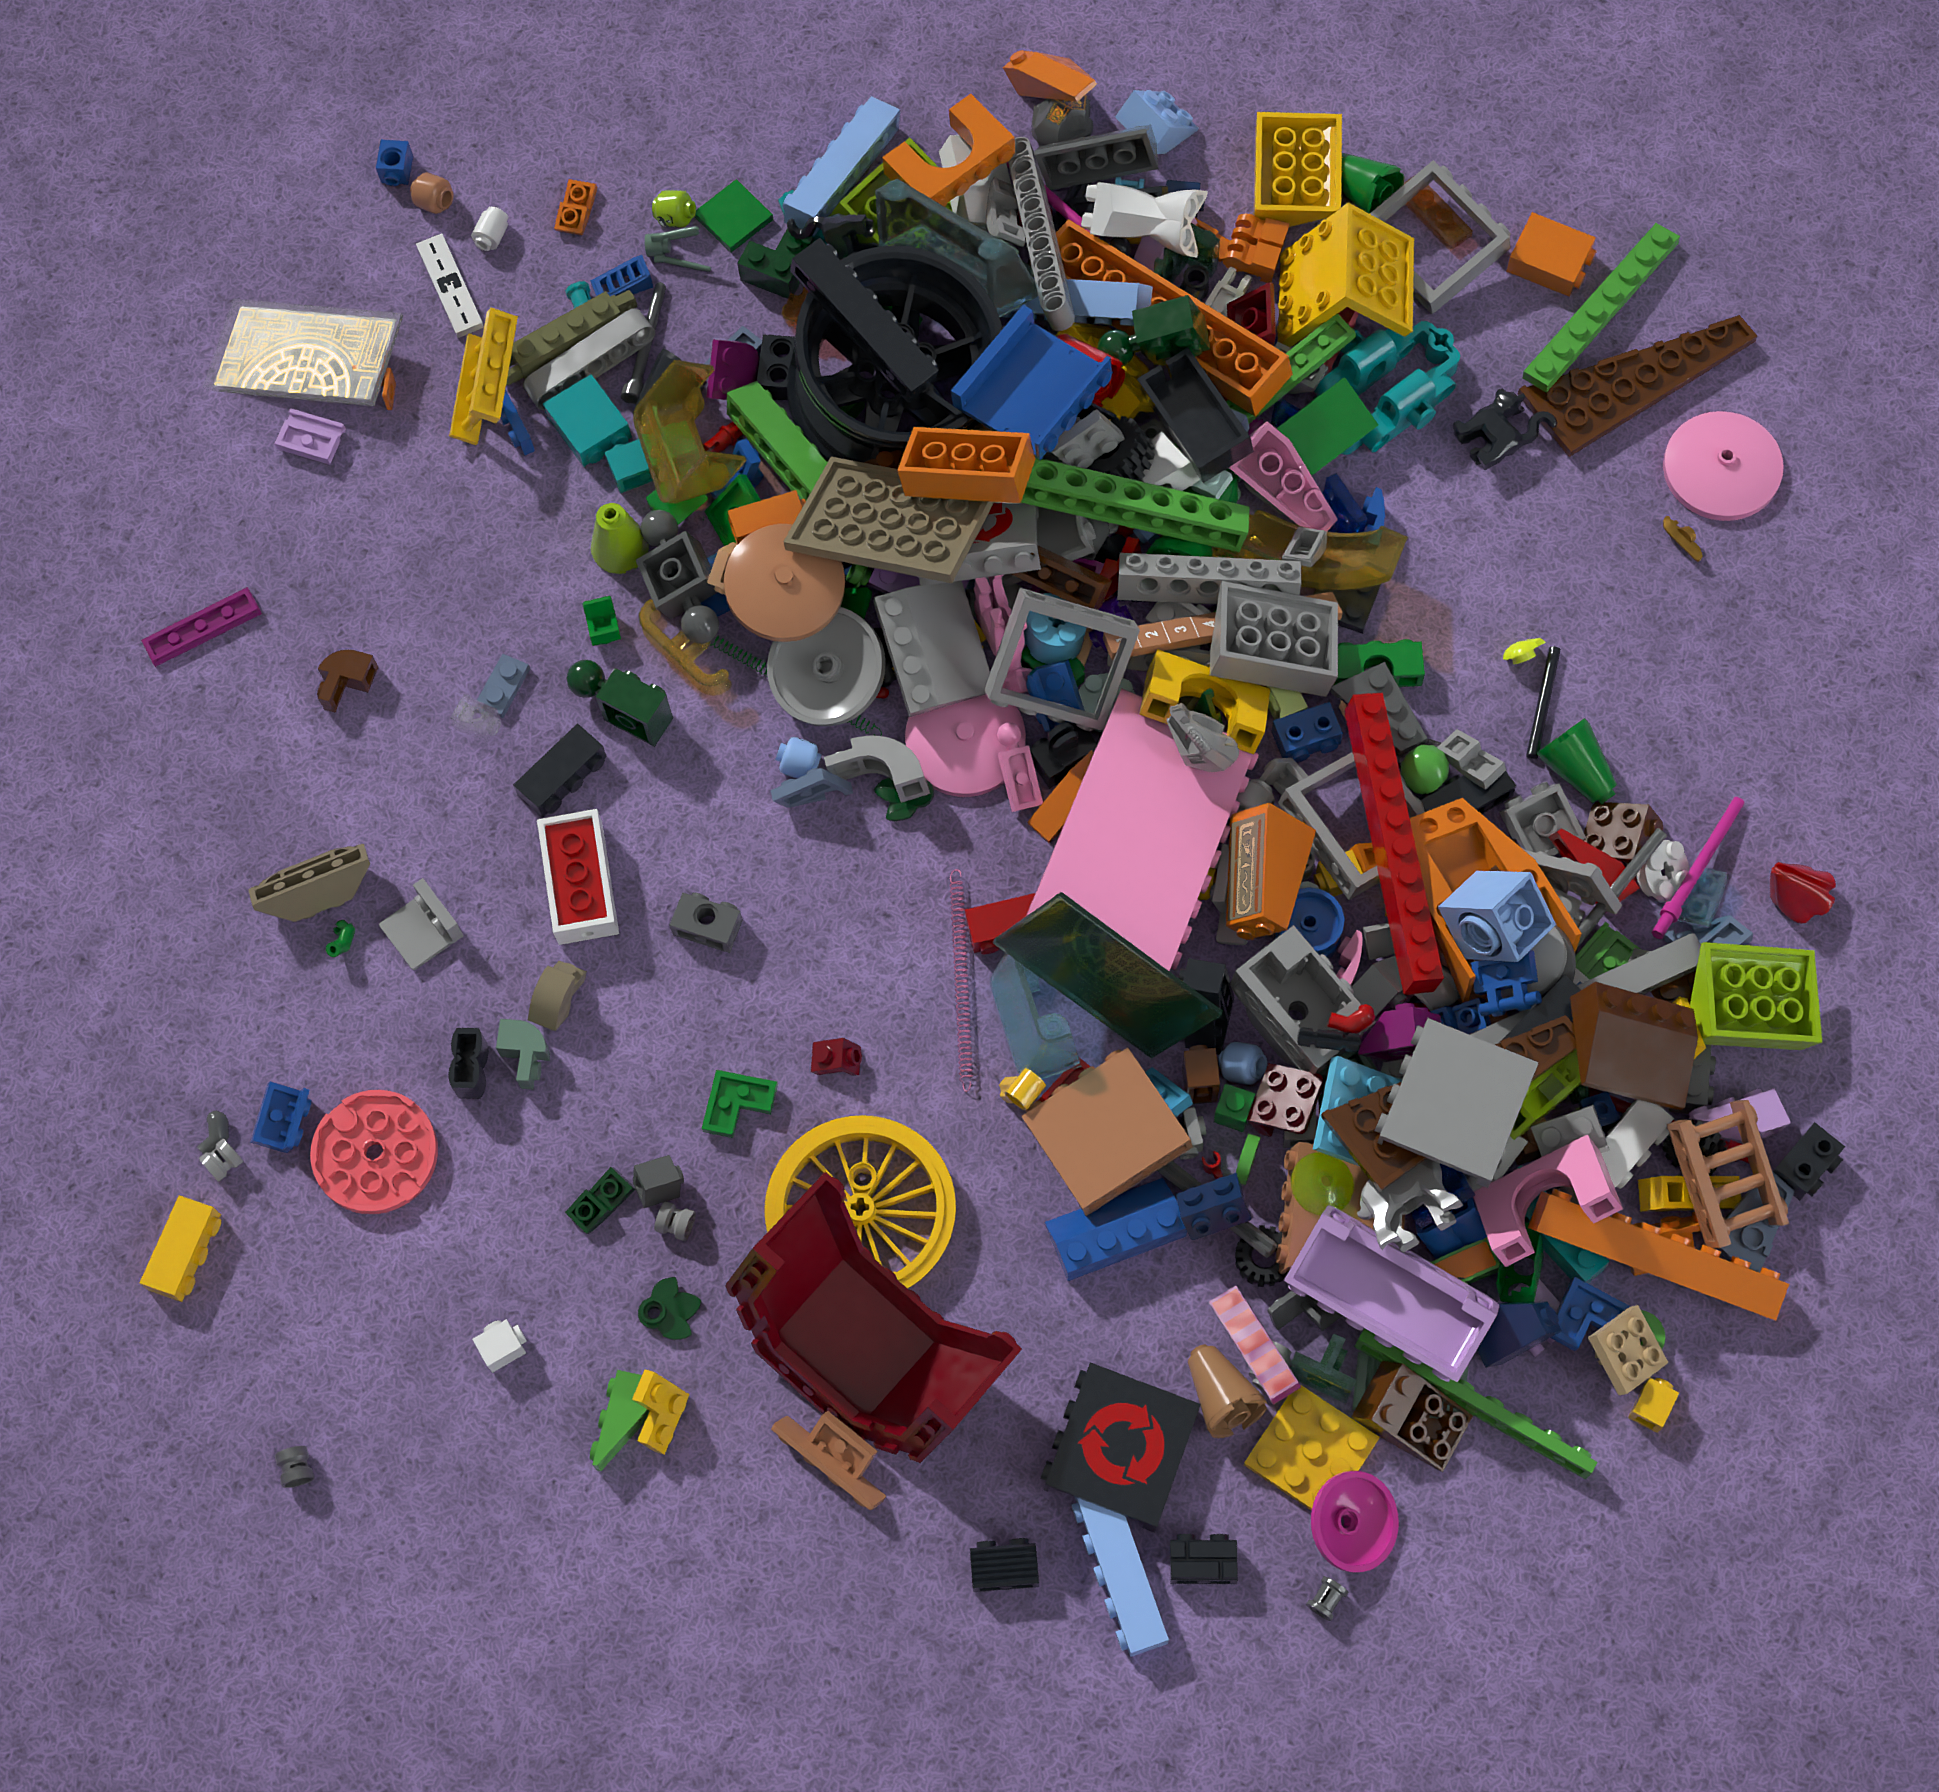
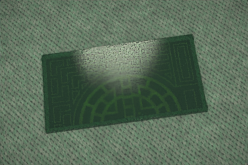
M1063 892L1056 894L1042 906L997 936L993 941V944L1151 1059L1220 1017L1223 1012Z

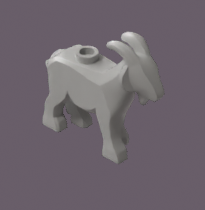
M1427 1158L1381 1192L1378 1191L1369 1179L1361 1192V1209L1357 1212V1215L1363 1220L1374 1218L1373 1229L1382 1250L1386 1245L1394 1242L1398 1245L1401 1252L1404 1253L1418 1245L1419 1241L1414 1234L1402 1229V1215L1408 1214L1424 1204L1431 1213L1437 1227L1442 1231L1456 1223V1218L1448 1210L1457 1209L1463 1206L1457 1196L1445 1190L1442 1184L1440 1163Z

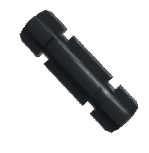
M1302 1027L1298 1031L1297 1044L1305 1047H1310L1312 1044L1315 1045V1048L1338 1051L1345 1048L1346 1052L1356 1053L1361 1046V1036L1354 1033L1343 1035V1032L1317 1029L1314 1032L1313 1028Z

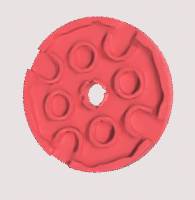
M368 1090L346 1097L329 1114H325L314 1133L310 1159L315 1179L332 1201L352 1212L381 1214L396 1210L419 1195L432 1177L438 1157V1142L434 1127L424 1111L414 1101L402 1094L388 1090ZM381 1145L383 1152L378 1158L374 1160L367 1158L366 1152L370 1146Z

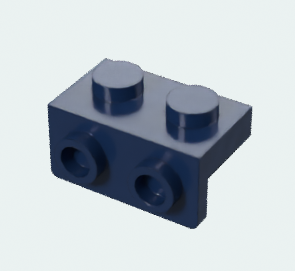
M1237 1173L1220 1177L1215 1181L1189 1188L1176 1194L1180 1217L1191 1240H1196L1251 1220V1214L1245 1203L1241 1182Z

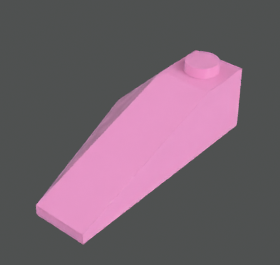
M1268 421L1249 435L1254 452L1229 468L1298 526L1328 531L1338 520L1291 441Z

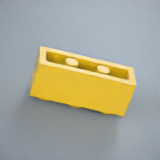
M178 1195L139 1283L148 1291L182 1302L185 1295H189L194 1288V1274L198 1265L202 1266L207 1258L208 1248L206 1247L211 1236H216L220 1229L221 1214L212 1206Z

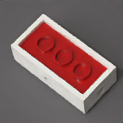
M593 809L537 819L553 934L558 944L562 945L619 934L603 824L598 810Z

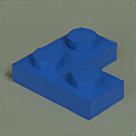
M1574 1277L1571 1279L1556 1312L1559 1319L1558 1324L1562 1332L1554 1335L1551 1339L1576 1351L1579 1349L1589 1324L1600 1329L1631 1306Z

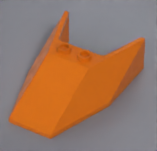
M1460 798L1410 818L1434 933L1463 1003L1469 1001L1476 976L1457 946L1438 906L1476 871H1489L1496 865L1501 871L1531 872L1556 925L1567 935L1574 953L1576 952L1582 933L1536 860L1466 800Z

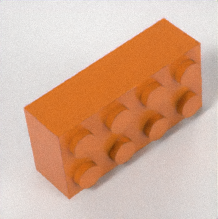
M913 427L897 471L905 496L1021 503L1036 458L1029 433Z

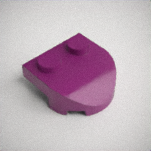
M713 339L707 398L727 400V392L757 381L759 355L752 345L738 341Z

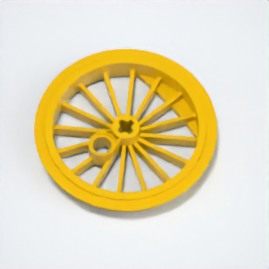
M866 1115L842 1117L811 1129L787 1149L771 1175L765 1197L767 1232L793 1206L787 1205L792 1186L796 1185L805 1190L812 1186L797 1179L799 1173L809 1162H812L822 1174L826 1171L833 1177L818 1161L816 1156L836 1146L853 1194L850 1196L844 1190L847 1200L844 1202L855 1229H857L861 1243L864 1228L874 1258L881 1264L869 1229L870 1226L906 1265L898 1272H893L897 1280L907 1289L928 1274L939 1261L949 1243L954 1227L956 1214L955 1192L951 1176L941 1156L925 1138L911 1128L882 1117ZM862 1140L864 1141L862 1162L854 1164L849 1170L841 1144ZM870 1141L891 1145L877 1174L874 1167L868 1163ZM897 1149L915 1160L873 1197ZM919 1167L924 1170L931 1182L930 1185L879 1202ZM860 1173H868L872 1177L870 1183L865 1186L857 1185L854 1179ZM930 1192H934L936 1196V1212L883 1210L889 1206ZM859 1205H865L866 1210L863 1211L862 1216H857L856 1214ZM881 1217L935 1220L929 1239H926ZM876 1223L924 1245V1248L910 1262Z

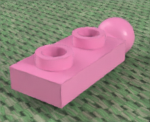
M1009 722L1001 725L997 732L999 742L1006 746L1007 751L997 754L1011 810L1015 812L1042 805L1043 800L1029 745L1019 748L1018 743L1022 736L1021 730L1016 724Z

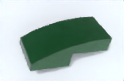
M610 1167L590 1190H584L565 1213L586 1234H589L603 1223L635 1191V1187L618 1170Z

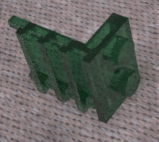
M1191 223L1198 249V257L1185 256L1165 247L1163 260L1157 257L1154 261L1153 272L1173 283L1187 264L1190 266L1201 265L1207 269L1211 278L1217 271L1220 239L1209 230H1203Z

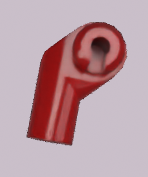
M1363 1004L1348 1017L1331 1012L1327 1027L1345 1033L1358 1034L1374 1022V1009L1370 1005Z

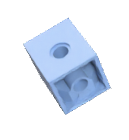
M1476 871L1438 906L1465 959L1518 962L1556 925L1531 872Z

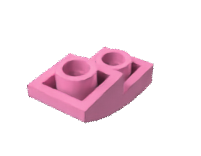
M1356 930L1352 938L1346 936L1338 949V953L1341 954L1339 965L1343 967L1340 968L1336 976L1339 979H1345L1351 987L1358 971L1362 953V932Z

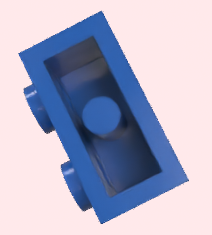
M1330 702L1273 720L1271 730L1281 757L1293 758L1296 763L1308 759L1310 754L1319 751L1321 753L1334 751L1341 744L1343 735Z

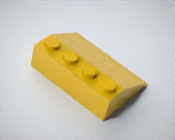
M1257 112L1253 215L1263 220L1267 217L1290 223L1289 227L1328 218L1341 208L1342 114Z

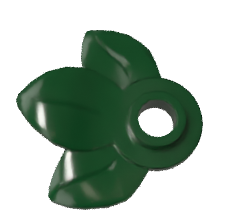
M890 778L879 782L874 788V792L881 799L890 803L886 819L889 821H901L911 818L917 808H923L930 804L934 797L932 784L926 780L930 794L902 803L894 782Z
M676 1277L665 1278L655 1284L651 1297L645 1299L640 1304L638 1318L646 1328L658 1329L667 1339H686L692 1335L690 1326L686 1321L697 1313L701 1306V1300L690 1293L678 1292ZM651 1309H659V1317L655 1319L649 1317Z

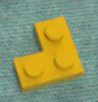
M646 1369L632 1398L633 1401L649 1410L637 1441L654 1452L665 1455L690 1394L657 1373Z

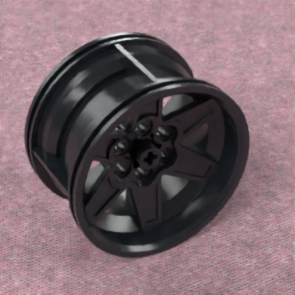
M892 245L865 249L840 260L846 267L850 266L856 272L858 281L865 289L869 288L875 293L881 306H893L891 312L896 317L899 327L905 333L909 332L917 341L918 348L925 355L928 354L935 360L939 370L935 382L966 373L1003 329L997 310L980 283L961 266L937 253L916 247ZM808 292L801 306L796 325L794 350L787 376V399L795 426L797 425L801 428L806 439L817 447L819 454L826 462L831 457L864 463L865 461L876 459L877 455L882 451L893 452L898 449L905 451L912 432H896L904 412H908L926 428L971 430L979 423L945 401L933 384L908 403ZM920 313L942 325L956 342L932 346L927 342L918 343ZM826 339L852 365L833 375L821 376L819 352L824 340ZM866 371L871 373L873 377L866 379L859 373ZM890 391L895 397L887 398L881 392ZM865 402V424L849 416L839 407Z

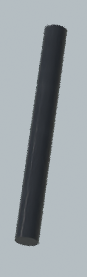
M1555 646L1549 647L1526 753L1528 758L1538 759L1537 752L1540 751L1561 649Z

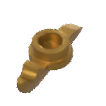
M1665 516L1663 520L1665 531L1695 561L1699 562L1703 555L1701 548L1694 542L1696 540L1694 530L1689 526L1679 527L1677 520L1673 521L1670 519V516Z

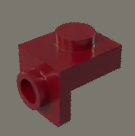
M845 1038L813 1042L812 1073L824 1075L845 1072L852 1076L859 1075L860 1063L862 1061L860 1045Z

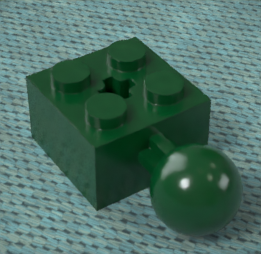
M1189 295L1133 310L1134 335L1129 336L1121 330H1111L1099 339L1097 349L1120 360L1123 364L1122 367L1127 365L1132 360L1134 353L1143 351L1154 365H1166V360L1187 347L1194 357L1199 356L1204 351L1211 350L1206 319Z
M580 660L575 662L567 672V685L573 694L582 698H590L597 695L596 699L604 721L654 747L673 719L666 692L658 685L651 684L649 686L641 682L640 678L631 671L626 670L622 672L614 668L606 680L600 665L591 660Z

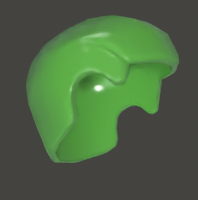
M1419 745L1410 751L1401 762L1400 774L1403 776L1407 788L1418 794H1429L1438 789L1447 779L1449 761L1445 753L1434 745Z

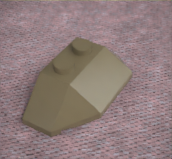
M358 844L354 847L336 848L274 873L264 879L259 885L248 889L254 910L296 922L301 919L311 918L331 907L343 905L346 901L353 899L370 866L364 844Z

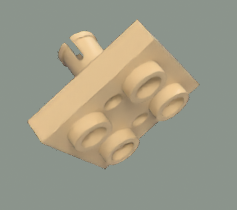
M1638 1305L1627 1308L1588 1337L1595 1350V1358L1600 1359L1597 1362L1603 1365L1618 1395L1628 1394L1668 1364Z

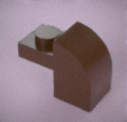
M340 650L330 654L321 662L318 671L324 681L319 685L317 697L324 710L336 712L346 687L366 693L369 692L378 670V665L373 655L356 650Z

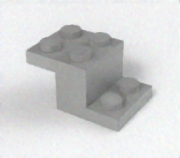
M1096 409L1082 420L1077 417L1073 427L1069 431L1065 430L1059 437L1054 450L1050 453L1047 451L1042 459L1049 457L1053 453L1067 465L1086 469L1102 454L1114 450L1125 437L1117 426Z

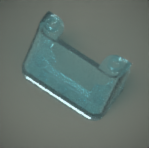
M1009 945L991 975L990 987L1018 1074L1027 1068L1041 1079L1082 1067L1067 1020L1062 1015L1056 1013L1041 1017L1038 1015L1032 993L1040 990V977L1048 972Z

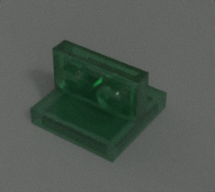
M1333 1334L1321 1362L1296 1351L1289 1368L1297 1381L1346 1404L1356 1382V1379L1339 1372L1348 1352L1343 1349L1346 1339Z

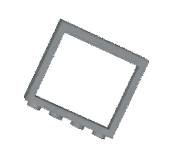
M1434 160L1370 213L1372 216L1385 222L1434 180L1493 239L1435 290L1414 271L1413 296L1431 314L1439 310L1510 249L1511 235L1504 224L1500 222L1497 224L1491 218V213L1482 203L1478 205L1472 199V194L1463 184L1459 186L1453 180L1451 172L1444 165L1440 167Z
M1020 588L985 686L986 694L993 704L1000 707H1008L1009 704L1019 707L1020 711L1029 715L1041 713L1048 715L1047 717L1050 720L1058 723H1064L1066 720L1076 723L1077 727L1086 731H1093L1094 728L1103 731L1140 629L1134 620ZM1029 611L1122 637L1095 713L1002 688Z
M1353 752L1288 787L1278 802L1286 813L1316 830L1311 849L1348 900L1380 883L1377 866L1360 874L1304 795L1355 767ZM1400 774L1409 818L1424 813L1422 802L1413 796L1407 788L1403 776Z

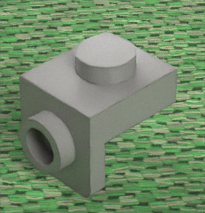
M1275 758L1265 766V772L1259 780L1268 785H1273L1282 795L1285 789L1305 779L1308 775L1293 758Z
M1195 1107L1188 1108L1182 1112L1185 1132L1191 1139L1193 1147L1179 1156L1181 1160L1198 1156V1152L1203 1151L1202 1135L1206 1134V1127L1203 1116L1197 1117Z

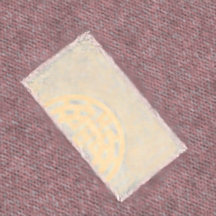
M233 299L203 388L204 390L375 406L403 315L402 313Z

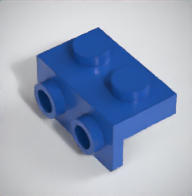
M270 1081L265 1090L250 1143L288 1153L293 1149V1146L298 1147L303 1134V1129L299 1128L302 1116L307 1117L312 1103V1099L308 1098L310 1089L302 1088L297 1090Z

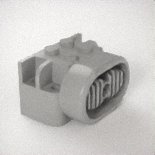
M1293 925L1239 967L1232 977L1230 986L1245 1006L1247 1016L1252 1025L1276 1054L1298 1070L1311 1072L1315 1075L1330 1065L1331 1057L1342 1056L1346 1052L1345 1048L1338 1051L1315 1048V1045L1312 1044L1310 1047L1299 1046L1297 1044L1299 1029L1305 1027L1313 1028L1314 1032L1317 1029L1338 1031L1327 1027L1331 1012L1348 1017L1357 1011L1361 1004L1353 996L1354 991L1351 985L1345 979H1339L1332 971L1333 965L1329 959L1323 954L1319 956ZM1288 1011H1299L1302 1014L1303 1019H1293L1292 1017H1290ZM1374 1020L1371 1026H1369L1368 1028H1366L1358 1034L1362 1037L1364 1032L1371 1028L1376 1023V1021Z

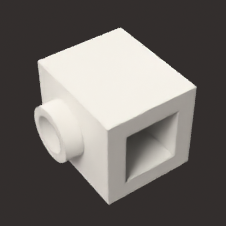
M507 1319L503 1322L497 1320L490 1323L483 1329L484 1332L473 1338L477 1349L492 1373L526 1354L522 1344L527 1342L518 1325L512 1328Z

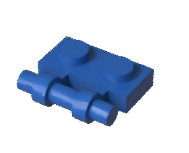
M1530 950L1518 962L1480 960L1471 963L1472 971L1476 976L1474 980L1475 994H1487L1488 999L1487 1003L1479 1004L1481 1016L1492 1014V1016L1497 1017L1505 1015L1506 1011L1513 1009L1523 1011L1530 1009L1532 1005L1542 1002V996L1539 991L1529 993L1527 990V984L1538 982L1533 950ZM1513 988L1514 996L1503 999L1501 990Z

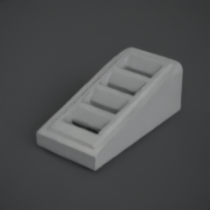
M1298 527L1282 560L1301 561V566L1312 567L1326 550L1327 531Z

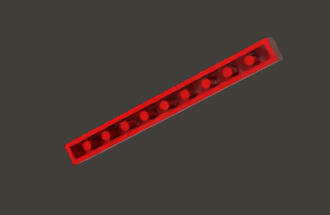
M1383 692L1355 694L1350 699L1344 712L1403 994L1434 992L1444 979Z

